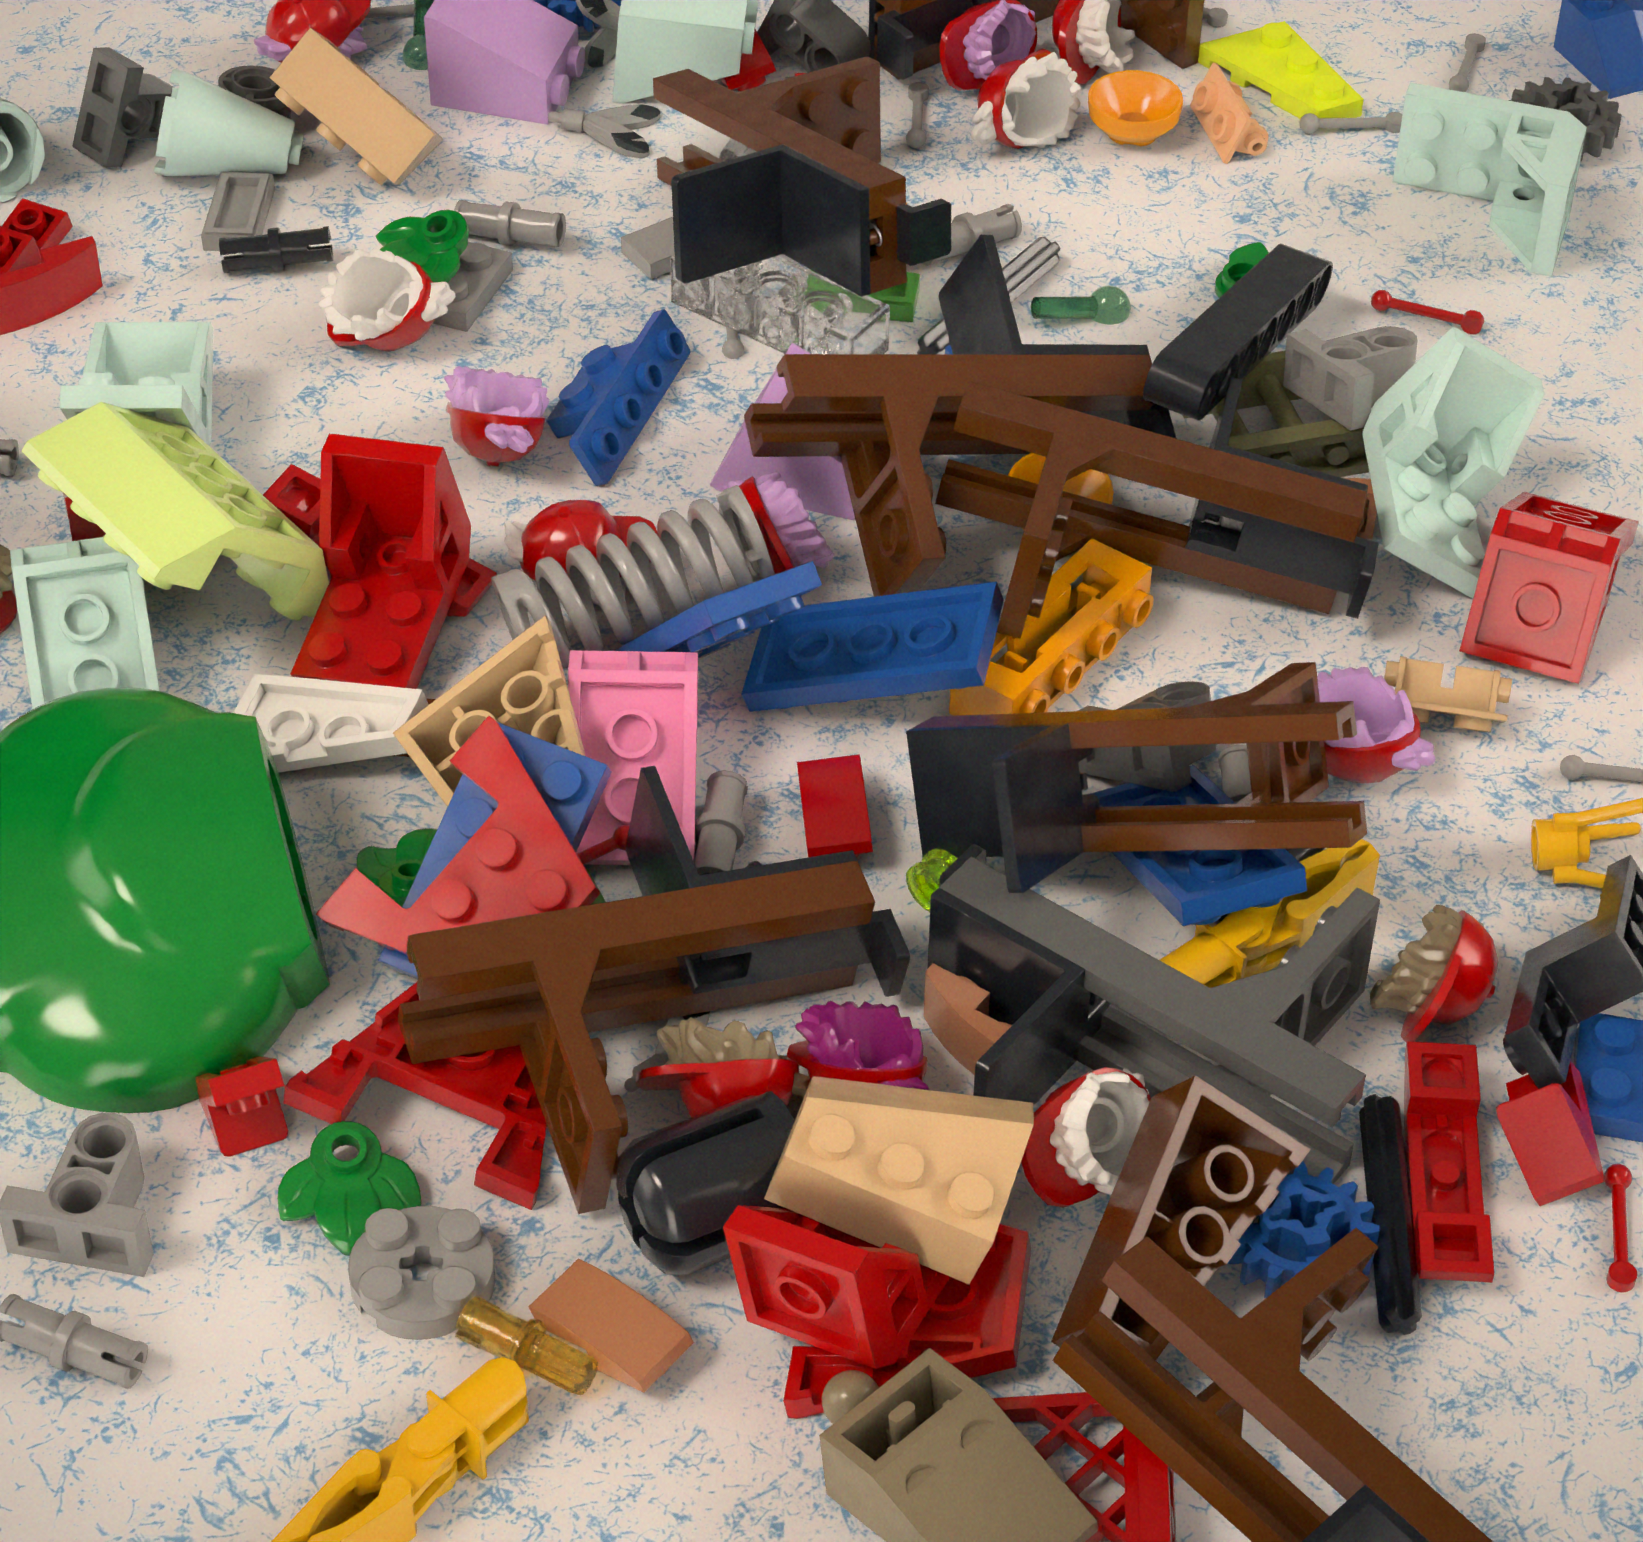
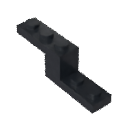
M1631 855L1607 867L1596 918L1527 951L1525 954L1503 1038V1045L1507 1057L1516 1071L1521 1075L1528 1073L1538 1089L1550 1084L1566 1082L1579 1022L1643 992V873Z

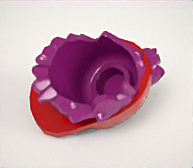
M828 1001L826 1005H813L801 1013L802 1022L796 1023L795 1028L806 1041L789 1045L787 1057L798 1062L800 1066L807 1068L811 1079L813 1076L930 1090L928 1085L923 1082L928 1060L927 1057L923 1056L924 1048L921 1032L919 1029L912 1027L910 1017L900 1016L897 1005L887 1007L882 1003L872 1005L864 1001L858 1007L852 1001H847L842 1005Z

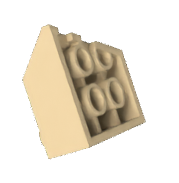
M310 28L269 77L280 86L274 95L297 115H300L305 108L321 121L316 131L341 151L346 143L363 157L357 166L382 186L389 179L394 184L400 185L441 143L443 138L390 92L378 86L379 83L349 57L340 53L341 50L329 39Z
M546 615L393 732V735L447 807L462 776V773L449 760L488 716H491L498 723L586 756L551 622Z
M813 1076L764 1199L880 1248L885 1243L916 1253L921 1265L970 1284L994 1242L1034 1125L1033 1103Z

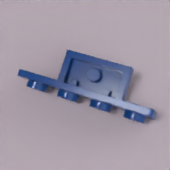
M665 309L653 312L634 342L611 348L609 345H603L585 355L581 361V369L573 381L559 393L558 397L560 400L546 420L557 439L573 435L569 440V446L595 486L608 484L690 355V348L686 343L683 333L676 327Z

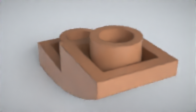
M932 963L925 971L923 1017L944 1048L975 1076L977 1061L1012 1025L989 1017L990 992L978 987L970 979L957 976Z
M579 1258L528 1306L540 1328L586 1349L596 1370L643 1393L658 1378L665 1374L669 1367L694 1343L687 1330L648 1299L615 1277Z

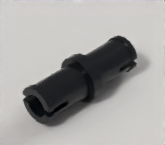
M329 226L281 233L280 228H270L267 231L268 234L230 239L219 238L220 255L243 253L241 255L223 257L224 260H221L224 273L272 267L273 272L285 271V265L333 261L332 244L309 246L330 243L331 233Z

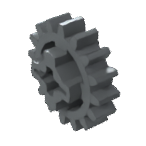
M1544 77L1541 86L1531 81L1525 82L1524 91L1515 89L1512 99L1508 100L1568 111L1587 127L1581 161L1583 154L1586 152L1596 158L1600 157L1602 148L1612 149L1614 140L1618 137L1622 114L1618 113L1619 103L1607 101L1609 93L1606 90L1595 93L1590 91L1592 83L1585 82L1582 84L1565 77L1562 84H1555L1551 78Z

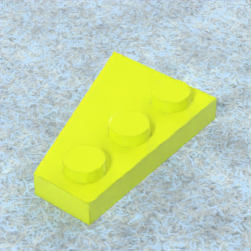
M1285 21L1268 23L1257 29L1200 43L1199 64L1210 69L1212 63H1217L1231 72L1230 81L1243 88L1251 84L1260 87L1271 94L1270 103L1299 119L1308 113L1315 114L1318 118H1357L1362 115L1364 99Z

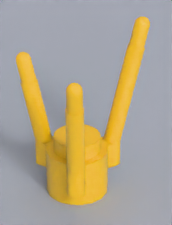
M1643 798L1576 813H1553L1552 819H1534L1531 825V854L1535 871L1552 870L1554 884L1578 883L1603 889L1605 874L1577 868V863L1589 862L1590 840L1636 835L1640 833L1641 826L1637 822L1588 825L1643 813Z

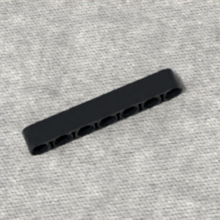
M1278 244L1160 351L1148 372L1143 390V399L1197 421L1202 420L1225 398L1231 376L1243 380L1287 337L1288 333H1291L1317 308L1328 288L1333 271V263L1290 246Z

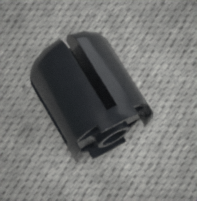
M772 1091L757 1096H746L633 1139L618 1157L616 1187L624 1224L635 1244L641 1249L644 1257L664 1274L688 1275L731 1258L723 1226L738 1205L784 1208L765 1200L764 1197L787 1142L788 1136L786 1131L792 1129L795 1119L784 1102Z

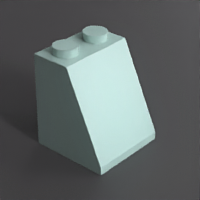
M621 0L613 102L626 103L653 96V78L685 69H690L710 80L739 74L742 53L752 54L758 0Z

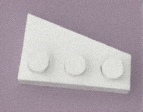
M254 673L233 713L256 717L279 773L406 754L407 752L393 735V732L429 704L422 689Z

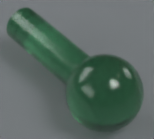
M414 0L413 37L406 42L403 48V61L406 66L415 70H428L424 16L434 0Z
M1112 285L1102 286L1096 289L1090 296L1034 297L1031 302V314L1034 319H1092L1107 325L1125 321L1129 317L1131 310L1127 294L1122 289Z

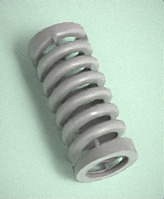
M738 485L724 489L721 494L716 495L719 511L706 499L693 501L688 509V522L676 511L670 510L661 513L657 523V534L645 522L632 524L627 533V547L615 534L609 533L600 536L596 546L597 560L584 546L577 545L571 547L566 555L567 573L554 558L545 557L539 559L535 568L537 588L529 576L520 569H513L492 577L493 588L512 640L531 627L527 612L530 613L535 623L546 615L551 622L562 668L569 667V655L572 649L560 607V600L585 650L604 651L605 646L597 622L589 586L606 615L618 642L625 645L634 640L635 632L626 605L619 573L629 588L649 631L665 622L657 596L649 559L663 582L677 613L680 614L693 607L694 604L685 576L679 546L690 563L706 598L709 599L723 594L724 591L714 560L709 533L723 555L738 588L775 575L761 530L742 490Z

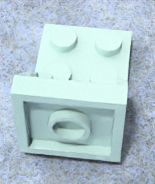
M1410 82L1405 95L1393 182L1493 201L1489 227L1530 273L1552 277L1571 213L1587 127L1568 111Z
M95 322L83 378L78 380V385H60V410L68 420L86 409L104 402L187 426L210 446L212 439L213 327L211 322Z
M1454 326L1374 403L1362 436L1383 548L1473 599L1485 556V550L1481 545L1476 522L1477 513L1474 505L1506 476L1545 393L1540 378Z
M103 537L10 550L32 709L54 699L80 691L102 688H142L160 691L144 580L137 573L139 565L130 556L124 555L110 547Z

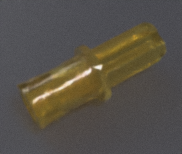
M475 1296L469 1300L458 1317L455 1327L458 1329L455 1333V1337L458 1340L482 1349L498 1358L505 1357L513 1360L523 1372L527 1370L570 1393L583 1395L590 1388L596 1376L598 1362L595 1358L546 1334L545 1324L537 1318L526 1321L500 1309V1307L480 1296Z

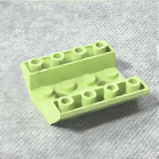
M100 402L33 437L23 447L21 452L40 469L38 477L48 486L64 492L73 501L70 505L71 509L83 519L97 524L106 533L103 537L104 541L116 551L130 556L139 565L137 573L152 585L170 590L174 584L200 591L221 554L231 558L238 565L236 573L239 577L249 584L265 590L272 597L269 604L277 612L296 621H300L303 616L315 617L329 585L323 550L189 427Z

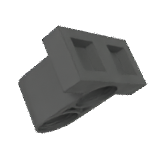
M774 0L757 32L769 55L781 48L808 73L863 57H869L871 51L870 40L866 32L831 0Z
M110 47L93 48L72 147L105 167H122L129 139L158 138L165 97H171L173 86L152 74L143 73L144 67Z
M1194 681L1171 683L1116 710L1189 707L1211 701L1210 687L1205 683ZM1088 705L1078 711H1096L1110 709ZM1217 744L1093 748V753L1078 762L1079 772L1176 792L1192 783L1190 764L1214 752Z

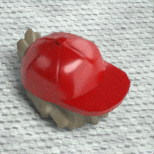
M1437 904L1434 906L1433 912H1429L1422 918L1423 925L1428 932L1420 940L1411 941L1406 944L1405 950L1399 951L1398 958L1400 961L1392 967V975H1389L1385 980H1378L1370 992V1005L1372 1009L1392 1008L1407 1012L1400 1035L1406 1043L1407 1041L1414 1042L1430 1022L1450 1025L1473 1015L1482 1006L1485 999L1491 998L1495 992L1496 986L1493 985V981L1497 972L1498 958L1493 938L1484 928L1483 923L1477 921L1464 910L1457 912L1443 905Z
M690 1017L688 1020H681L679 1025H669L658 1029L657 1038L666 1051L669 1060L665 1065L649 1067L639 1071L636 1075L635 1084L641 1089L679 1090L690 1116L694 1117L746 1096H757L768 1091H772L778 1096L786 1107L791 1101H797L802 1104L811 1078L799 1073L798 1062L784 1055L778 1056L772 1032L768 1030L763 1031L755 1039L752 1033L747 1030L745 1023L734 1020L721 1032L714 1028L706 1027L702 1022Z

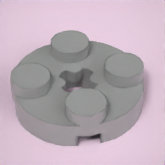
M416 1206L401 1210L393 1208L381 1209L367 1219L365 1232L355 1242L348 1262L351 1295L358 1310L362 1314L363 1308L368 1315L374 1317L378 1329L391 1336L404 1339L423 1340L438 1338L459 1329V1319L470 1314L476 1306L479 1314L489 1303L495 1286L494 1255L491 1243L482 1232L480 1220L476 1214L461 1208L451 1210L436 1206ZM418 1264H431L439 1268L430 1270L427 1274V1280L421 1281L413 1280L412 1271L408 1270Z

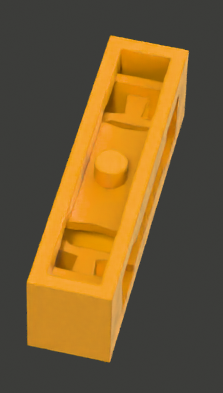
M1090 539L1051 576L1040 617L1036 618L1027 615L1020 639L996 632L990 659L1006 644L1007 652L995 663L989 661L984 685L963 689H950L949 714L960 716L1047 712L1048 708L1064 693L1070 694L1077 688L1083 675L1098 660H1106L1114 651L1118 641L1132 627L1138 628L1146 621L1154 602V598L1150 594L1152 567L1095 539ZM1083 573L1082 582L1071 591L1070 584Z

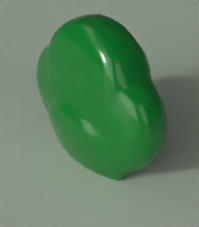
M102 688L80 691L54 699L28 711L0 731V1072L11 1074L38 1095L68 1107L110 1113H150L173 1109L199 1099L195 1079L197 1076L207 1073L220 1075L222 1070L246 1064V1060L257 1056L263 1057L285 1030L298 1011L297 1009L308 1006L330 985L310 888L274 758L256 717L231 712L216 713L182 698L151 689Z

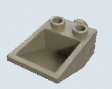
M930 1348L881 1387L877 1385L872 1377L857 1370L840 1372L833 1376L826 1384L822 1394V1407L827 1419L833 1424L819 1435L826 1494L884 1541L1085 1542L1098 1531L1097 1520L984 1388Z

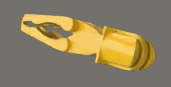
M1360 839L1350 848H1327L1299 861L1305 867L1307 891L1284 897L1281 902L1270 907H1250L1232 912L1213 927L1209 924L1196 925L1195 937L1161 958L1160 961L1209 988L1276 968L1292 946L1302 947L1313 935L1319 918L1328 907L1334 906L1338 908L1357 887L1373 895L1380 854L1371 843Z
M508 1358L491 1359L443 1399L429 1390L426 1393L428 1413L416 1423L410 1424L401 1433L397 1441L378 1453L370 1449H362L354 1454L271 1542L411 1541L416 1537V1521L436 1498L451 1490L455 1482L469 1470L484 1480L487 1477L486 1459L529 1422L527 1389L523 1371L515 1361Z

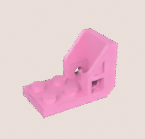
M570 650L568 691L585 755L588 758L608 765L612 771L576 853H580L613 837V833L618 827L623 825L630 826L641 767L655 766L692 859L695 862L698 652ZM616 849L584 865H630L626 851Z

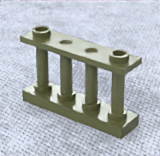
M1286 350L1270 353L1243 379L1228 441L1229 447L1337 477L1369 472L1362 436L1364 427L1350 431L1334 419L1307 424L1302 422L1291 403L1292 400L1302 398L1283 386ZM1224 399L1207 414H1213L1216 421H1218ZM1266 405L1279 428L1249 433L1237 410Z

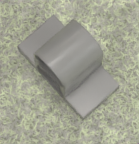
M1391 326L1377 327L1326 341L1307 329L1288 333L1283 386L1350 431L1363 428L1374 403L1415 364L1417 336L1405 328Z
M99 1113L89 1116L81 1121L72 1132L45 1192L7 1185L0 1199V1224L7 1253L140 1277L145 1276L154 1254L146 1212L143 1209L134 1208L143 1188L144 1172L137 1136L132 1122L125 1116L116 1113Z

